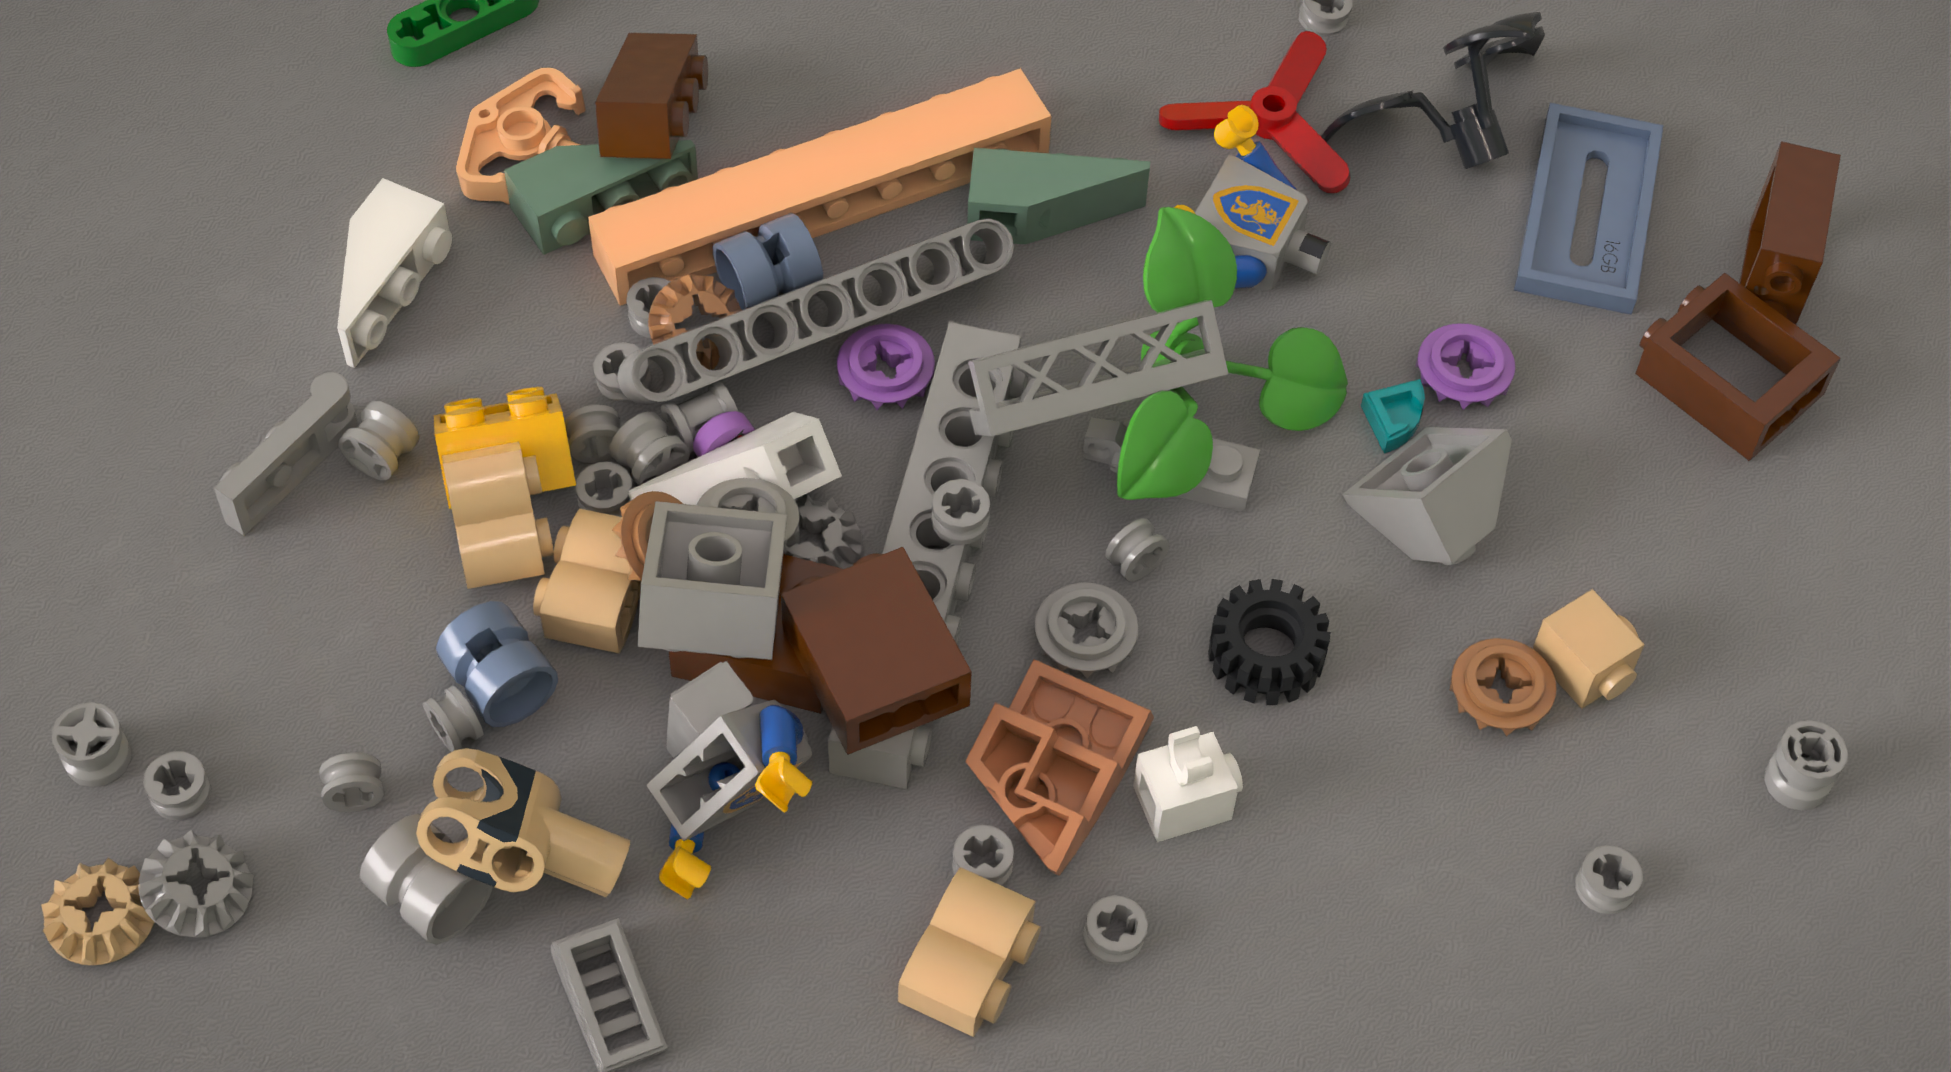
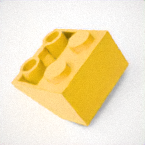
M543 387L524 388L507 393L508 402L488 406L482 405L481 398L462 399L445 404V413L434 415V435L449 509H451L442 455L518 441L522 457L536 456L542 492L576 486L563 412L557 393L545 395Z

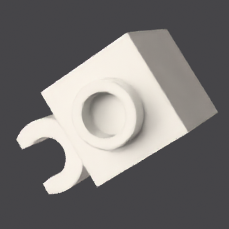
M1197 726L1170 733L1168 738L1169 745L1138 754L1133 787L1157 842L1232 820L1237 792H1241L1243 789L1242 776L1234 756L1231 753L1223 754L1214 732L1200 735Z

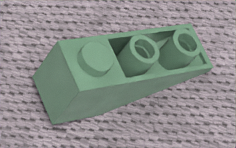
M678 140L671 159L600 157L599 144L556 146L504 169L510 208L543 255L564 245L574 244L590 234L589 216L604 212L613 206L624 205L659 193L668 187L680 186L698 179L696 148L691 140Z
M974 148L967 224L988 218L996 220L1007 227L1012 236L1013 244H1028L1145 207L1150 161L1075 156L1064 153L1050 154L1011 151L1008 149ZM974 234L970 239L975 241H983L980 237Z

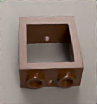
M1781 141L1751 217L1739 283L1796 325L1823 264L1841 155Z
M1723 273L1706 289L1701 285L1695 287L1683 300L1678 312L1668 321L1664 318H1659L1648 328L1639 344L1644 351L1635 374L1750 461L1825 394L1841 358L1728 274ZM1713 320L1786 375L1754 402L1681 346L1708 322Z

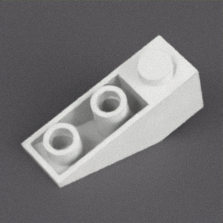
M384 178L381 179L349 222L337 329L346 363L353 368L358 365L369 349L373 350L381 343L385 336L387 325L402 306H408L413 301L418 292L420 282L434 264H440L446 258L452 243V234L449 230L444 203Z
M791 412L627 491L632 501L640 494L659 491L674 496L683 504L697 505L702 495L719 483L731 479L754 478L776 484L787 491L793 499H796L842 475L819 418Z

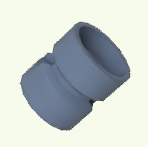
M789 213L762 224L756 237L744 231L719 241L713 246V258L721 284L735 290V298L742 310L775 298L779 292L785 294L823 279L821 260L815 243L803 221L794 213Z
M489 601L468 609L448 624L438 639L436 651L439 659L454 680L465 688L467 698L485 723L492 727H505L520 722L543 706L555 691L558 683L557 671L540 648L529 641L528 632L512 610L503 602Z

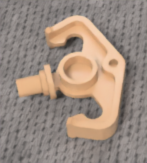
M549 67L540 68L475 106L469 115L456 165V172L464 196L472 200L501 201L509 205L505 174L499 172L492 176L480 174L482 167L501 156L521 161L556 146L581 145L571 141L565 128L559 125H554L551 128L548 122L543 119L541 113L534 109L535 102L539 97L551 95L556 98L559 108L574 110L576 115H580L586 109L579 85H575L557 69Z

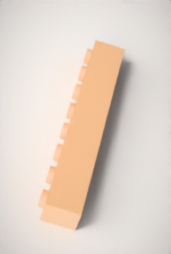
M1021 68L1000 76H992L971 86L947 94L936 95L927 101L907 108L881 114L875 119L843 130L831 131L811 141L787 149L776 150L767 156L735 167L721 169L712 175L680 186L668 187L659 193L624 205L613 206L604 212L589 216L593 255L618 304L621 306L627 304V293L632 285L642 279L659 277L672 282L688 274L707 276L716 273L717 270L713 258V246L715 243L744 231L756 237L762 224L789 213L796 214L805 224L811 237L815 238L970 183L974 148L1049 153L1051 114Z

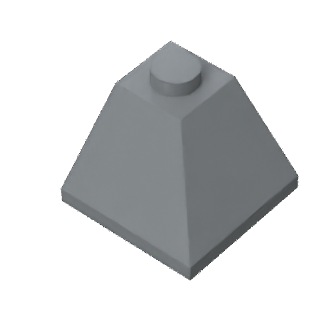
M1426 427L1342 495L1353 510L1412 560L1440 562L1443 565L1457 564L1469 558L1476 551V544L1496 527L1512 439L1507 429Z

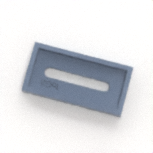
M1555 103L1549 104L1514 291L1632 315L1637 301L1664 125ZM1597 158L1607 165L1604 192L1592 263L1587 266H1579L1571 261L1570 250L1585 163L1588 159Z

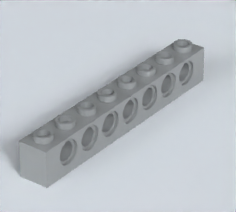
M949 322L882 554L904 547L958 645L962 617L954 616L958 600L968 602L970 599L976 564L969 563L968 560L972 547L983 549L987 531L981 539L971 544L957 545L946 542L933 529L931 521L933 512L932 500L934 493L942 484L956 479L972 480L981 485L989 497H997L1002 478L1003 461L996 460L999 446L1010 447L1014 431L992 437L975 435L969 410L979 408L977 397H973L976 396V391L968 361L1021 348V336ZM1011 365L989 371L996 403L1012 399V397H1021L1028 381L1026 374ZM957 445H968V447H961ZM961 505L957 512L950 511V516L960 519L965 512H971V508ZM941 546L944 548L939 550L928 549L926 547ZM921 725L847 755L832 726L828 739L829 773L907 789L913 765L924 767L931 744L932 728Z

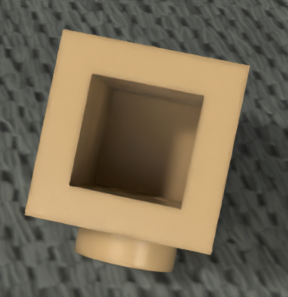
M1591 589L1543 619L1533 649L1547 661L1558 684L1583 709L1601 696H1604L1607 700L1614 699L1634 682L1637 677L1634 668L1645 644L1639 639L1633 625L1625 617L1616 615L1601 597Z

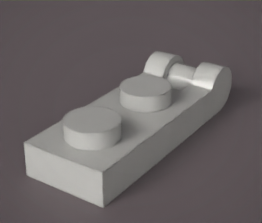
M326 372L314 378L310 386L312 396L289 418L275 424L266 435L265 440L242 462L235 463L226 470L220 482L214 487V491L225 523L245 536L338 447L339 439L346 430L357 427L358 421L354 407L350 403L351 395L348 383L341 374Z

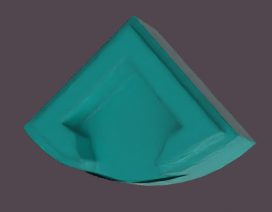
M1420 379L1363 394L1361 408L1383 453H1388L1401 447L1416 432L1420 424L1425 400L1424 388Z

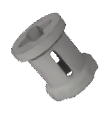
M721 381L709 384L707 392L678 405L672 401L661 405V415L663 421L667 424L668 434L670 436H678L688 446L690 453L694 452L693 442L696 434L707 421L721 413L738 412L733 398Z

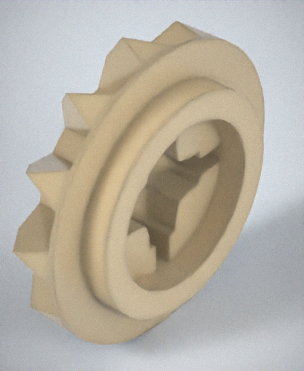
M108 857L103 865L89 867L79 863L76 873L65 881L55 880L54 893L49 902L41 904L44 916L43 932L52 948L63 958L82 965L112 963L137 949L148 937L155 923L146 913L140 900L138 889L140 872L135 866L128 868L118 865ZM105 891L106 898L110 906L114 908V911L102 912L98 922H94L92 931L90 921L85 911H82V908L94 907L97 898L101 897L102 892Z

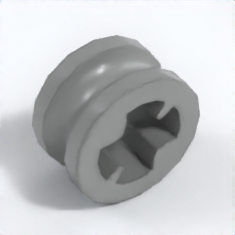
M1302 0L1303 4L1298 13L1299 21L1306 30L1318 35L1330 36L1337 34L1348 23V16L1353 7L1352 0ZM1321 6L1331 7V13L1320 11Z
M650 277L638 281L628 291L626 300L629 310L628 319L631 328L639 335L651 338L648 327L649 312L645 311L644 306L650 310L651 303L656 295L671 281L659 277Z
M626 342L613 343L603 348L597 354L593 368L597 387L602 395L617 402L630 401L619 388L614 368L619 367L625 357L641 348ZM648 359L642 363L639 371L640 381L646 389H649L651 384Z
M606 405L584 406L573 411L565 420L570 455L575 460L583 463L604 462L613 458L610 455L609 447L612 438L621 426L618 412Z
M597 462L587 466L576 480L578 509L622 517L620 507L631 501L627 491L632 489V478L628 471L619 464L612 462ZM611 487L613 498L599 500L597 489Z
M956 479L942 484L936 490L932 500L933 512L931 521L937 535L946 542L957 545L971 544L981 539L988 530L990 521V499L985 489L972 480ZM961 505L971 508V512H965L960 519L950 516V511L957 512Z
M1145 518L1135 520L1125 526L1115 535L1106 549L1105 557L1112 565H1121L1120 573L1127 581L1134 582L1151 573L1162 562L1169 550L1170 543L1163 535H1153L1155 527Z
M453 685L445 689V698L443 700L435 701L430 698L423 703L425 713L433 729L450 752L462 749L461 742L465 738H472L476 741L484 735L474 710L461 691Z
M173 751L160 755L150 763L144 773L143 785L146 794L150 799L153 809L161 817L169 820L188 819L202 811L210 800L211 786L202 762L192 754L184 751ZM187 776L191 785L190 788L185 791L182 786H179L180 794H167L164 787L167 782L170 781L173 785H176V777Z
M350 752L336 755L322 763L319 774L322 784L325 785L321 792L323 804L329 809L338 812L362 811L378 804L384 796L382 782L378 780L382 773L379 759L366 753Z
M977 825L969 827L960 833L954 843L952 864L954 875L961 867L1005 887L1012 876L1014 848L1011 839L1004 831L994 826ZM989 851L995 853L994 868L986 863L979 865L977 868L971 866V852L979 856H984Z
M1604 845L1596 847L1586 855L1575 878V889L1580 900L1588 908L1599 913L1615 914L1624 911L1632 904L1643 882V871L1638 860L1630 852L1618 846ZM1602 869H1609L1615 872L1614 879L1618 883L1616 889H1609L1603 886L1604 878L1600 875Z
M1112 895L1101 898L1092 905L1087 914L1083 931V941L1086 949L1094 958L1103 963L1117 965L1130 961L1140 952L1147 934L1148 921L1145 912L1138 903L1124 896ZM1112 918L1121 919L1126 922L1125 933L1120 936L1118 942L1105 938L1106 927L1098 928L1097 925L1109 926ZM1133 931V934H1134V935L1126 934V933Z

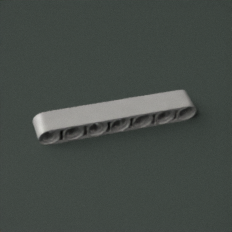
M989 218L977 220L642 348L625 357L620 364L617 375L619 388L627 399L640 405L655 404L674 399L995 273L1004 268L1012 258L1014 249L1012 236L1007 227L999 221ZM973 234L980 237L986 245L987 253L983 263L975 260L970 253L969 244ZM920 254L929 258L934 266L935 273L931 284L921 280L917 273L916 264ZM867 275L874 277L881 286V300L877 305L870 303L863 294V280ZM813 295L821 298L828 308V319L823 327L815 324L808 314V303ZM758 316L768 320L774 329V340L769 348L759 345L753 337V323ZM701 338L710 339L719 350V362L714 370L706 369L697 359L696 349ZM646 359L655 361L663 370V385L657 392L649 391L640 381V367Z

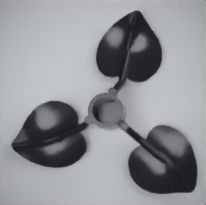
M1525 13L1502 19L1490 26H1484L1465 33L1443 47L1447 55L1468 46V54L1454 62V66L1457 69L1470 63L1477 100L1476 104L1452 112L1455 124L1449 125L1422 92L1413 93L1412 90L1378 97L1352 107L1332 122L1321 137L1327 142L1350 120L1371 112L1391 108L1418 107L1425 112L1439 129L1443 143L1455 140L1465 169L1509 154L1495 111L1492 110L1487 65L1498 54L1524 53L1534 56L1545 36L1542 26L1535 27L1542 19L1541 13ZM1505 37L1503 39L1487 43L1490 40V38Z

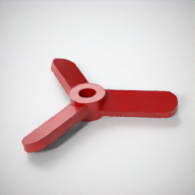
M1304 31L1295 38L1268 86L1257 90L1251 100L1167 104L1159 110V124L1162 127L1170 130L1215 129L1219 123L1228 119V112L1239 105L1248 106L1254 111L1259 124L1256 135L1264 139L1274 140L1323 192L1338 193L1344 190L1350 182L1351 175L1347 163L1296 111L1297 104L1327 51L1324 40L1314 32Z

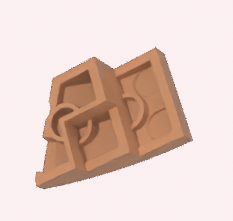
M1034 659L1010 707L1007 708L995 702L965 762L1049 871L1060 876L1089 835L1121 782L1154 716L1149 709Z

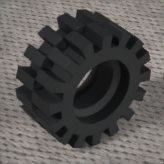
M1261 579L1249 581L1247 594L1240 585L1230 591L1229 601L1225 598L1221 600L1213 619L1208 650L1209 661H1214L1212 671L1217 680L1227 675L1225 689L1233 695L1240 686L1246 688L1244 700L1254 704L1257 693L1266 694V705H1278L1279 696L1282 692H1284L1288 703L1299 699L1301 688L1308 693L1315 686L1316 678L1321 676L1327 655L1331 632H1327L1329 626L1327 614L1322 613L1318 615L1320 602L1314 596L1306 602H1302L1304 589L1296 584L1293 585L1290 593L1281 591L1283 580L1272 579L1270 590H1263ZM1271 628L1286 634L1292 640L1294 648L1290 653L1282 656H1266L1252 650L1245 643L1244 636L1253 629Z

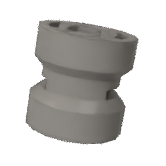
M1813 720L1799 721L1788 727L1777 745V750L1765 768L1764 782L1768 792L1780 804L1800 811L1814 809L1824 803L1847 763L1848 749L1844 739L1832 727Z

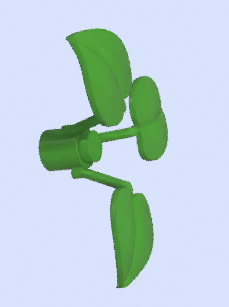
M1172 207L1160 208L1156 231L1146 254L1143 268L1144 292L1151 308L1158 313L1205 300H1212L1213 307L1226 304L1233 295L1237 280L1236 258L1227 239L1210 222L1194 213ZM1197 317L1178 322L1165 346L1179 355L1204 349L1203 341L1199 336L1187 333L1199 325ZM1291 328L1281 334L1270 348L1268 355L1269 369L1226 361L1228 373L1266 380L1259 399L1261 413L1272 424L1283 429L1303 431L1322 425L1337 413L1347 394L1346 387L1348 381L1336 346L1324 333L1312 328ZM1160 330L1153 332L1150 336L1155 339ZM1145 344L1142 346L1141 360H1143L1150 348ZM1159 354V356L1157 357L1156 361L1163 360V359H1167V358L1164 357L1163 355ZM1183 387L1170 389V391L1161 390L1148 396L1134 412L1124 437L1117 474L1118 497L1127 500L1176 497L1195 488L1206 475L1213 451L1211 431L1204 422L1193 418L1198 410V404Z

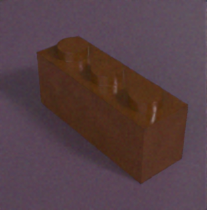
M628 33L595 101L600 157L671 159L679 138L687 137L689 114L697 113L699 90H706L708 84V60L706 55H698L697 34Z

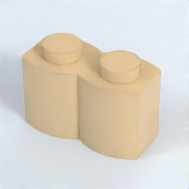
M519 441L442 455L467 588H477L544 575L542 557L554 555L547 517L534 520L530 495L542 493L536 456L522 457Z
M579 509L570 527L562 526L560 528L554 546V562L557 565L550 578L543 577L539 581L533 603L534 615L541 618L544 638L614 653L621 652L631 630L641 592V581L628 580L630 566L627 560L615 556L622 545L621 539L612 529L622 520V517Z
M960 867L947 887L930 925L919 940L899 981L898 1002L972 1037L975 1036L984 1019L994 1024L999 1018L1011 990V984L1004 982V977L1014 961L1023 965L1027 962L1038 940L1041 926L1032 923L1036 901Z

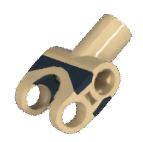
M464 748L454 750L443 757L437 766L433 780L435 795L438 799L429 803L423 810L416 832L419 845L426 855L465 876L504 891H526L535 886L543 877V873H546L603 897H607L611 893L626 859L630 840L559 812L561 803L560 790L555 782L543 773L476 749ZM454 768H471L479 773L484 785L476 791H458L448 783L446 775ZM439 817L454 818L466 828L468 837L457 843L443 842L434 835L430 824Z

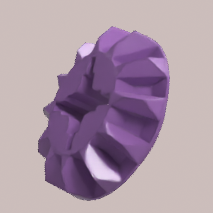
M877 324L858 330L843 343L837 357L840 385L846 386L850 390L854 402L861 399L871 401L876 410L883 403L895 402L903 409L909 398L913 396L924 397L927 384L934 376L935 360L932 349L927 341L915 331L895 324ZM878 354H880L882 361H886L890 368L896 367L895 378L890 379L885 377L882 371H876Z
M1472 324L1446 325L1430 333L1420 346L1416 367L1421 372L1422 385L1424 387H1432L1436 391L1439 402L1446 398L1457 400L1460 402L1463 410L1472 402H1480L1488 407L1496 396L1500 394L1506 395L1515 373V361L1508 345L1492 331ZM1462 353L1467 354L1466 361L1469 362L1470 369L1473 370L1472 376L1469 379L1463 378L1460 375L1459 367H1456L1458 361L1461 360Z

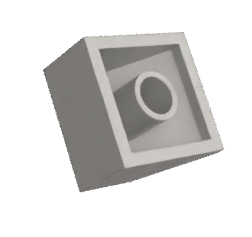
M656 501L641 581L638 647L664 649L672 652L686 651L727 655L735 658L772 660L787 514Z

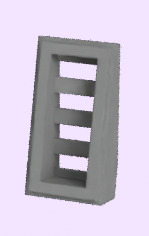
M727 661L716 664L671 693L666 749L673 758L678 756L719 716L750 707L753 703L751 692Z
M619 918L552 942L551 954L598 1072H613L667 1051L668 1047ZM610 952L614 963L582 975L579 974L576 964ZM620 976L624 987L589 1000L586 988ZM630 1000L634 1012L598 1025L594 1013ZM638 1025L641 1026L645 1038L608 1051L604 1038Z

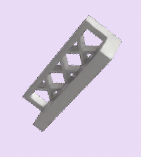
M1205 300L968 361L979 408L971 409L969 412L975 435L992 437L1144 397L1161 390L1166 391L1227 375L1228 369L1212 300ZM1197 317L1204 349L1179 355L1165 346L1178 322ZM1162 326L1155 339L1143 332ZM1130 334L1150 347L1140 365L1120 370L1106 361L1116 341L1121 336ZM1103 341L1096 354L1083 347ZM1072 350L1091 362L1082 379L1075 383L1061 386L1046 376L1059 352ZM1159 354H1161V355H1163L1164 357L1167 358V359H1163V360L1156 361V359H1157V357L1159 356ZM1043 357L1036 370L1024 363L1028 360ZM1011 365L1031 378L1021 397L996 403L989 376L990 370ZM1100 369L1108 373L1096 377ZM1041 384L1048 388V390L1037 392Z

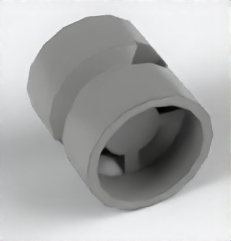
M414 814L394 823L377 839L369 849L361 865L360 879L362 884L388 907L401 902L400 913L402 919L429 943L437 945L447 942L460 934L476 918L490 897L493 886L465 876L426 855L419 845L416 834L421 815ZM431 822L430 826L434 835L443 842L452 843L451 839Z

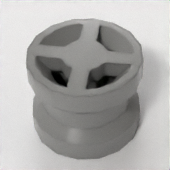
M372 401L361 412V423L359 426L346 430L339 439L338 446L345 458L358 470L377 480H387L398 469V457L403 453L412 451L418 444L420 435L411 420L401 411L384 402Z
M649 411L637 414L621 426L612 438L609 447L610 455L622 467L632 468V479L638 485L687 463L690 452L688 446L678 436L667 434V424L655 412Z
M93 702L75 705L67 709L53 726L52 744L69 778L79 785L88 787L104 786L117 780L127 770L131 761V746L122 731V726L115 712L107 706ZM99 741H103L104 746L90 753V749L94 748Z

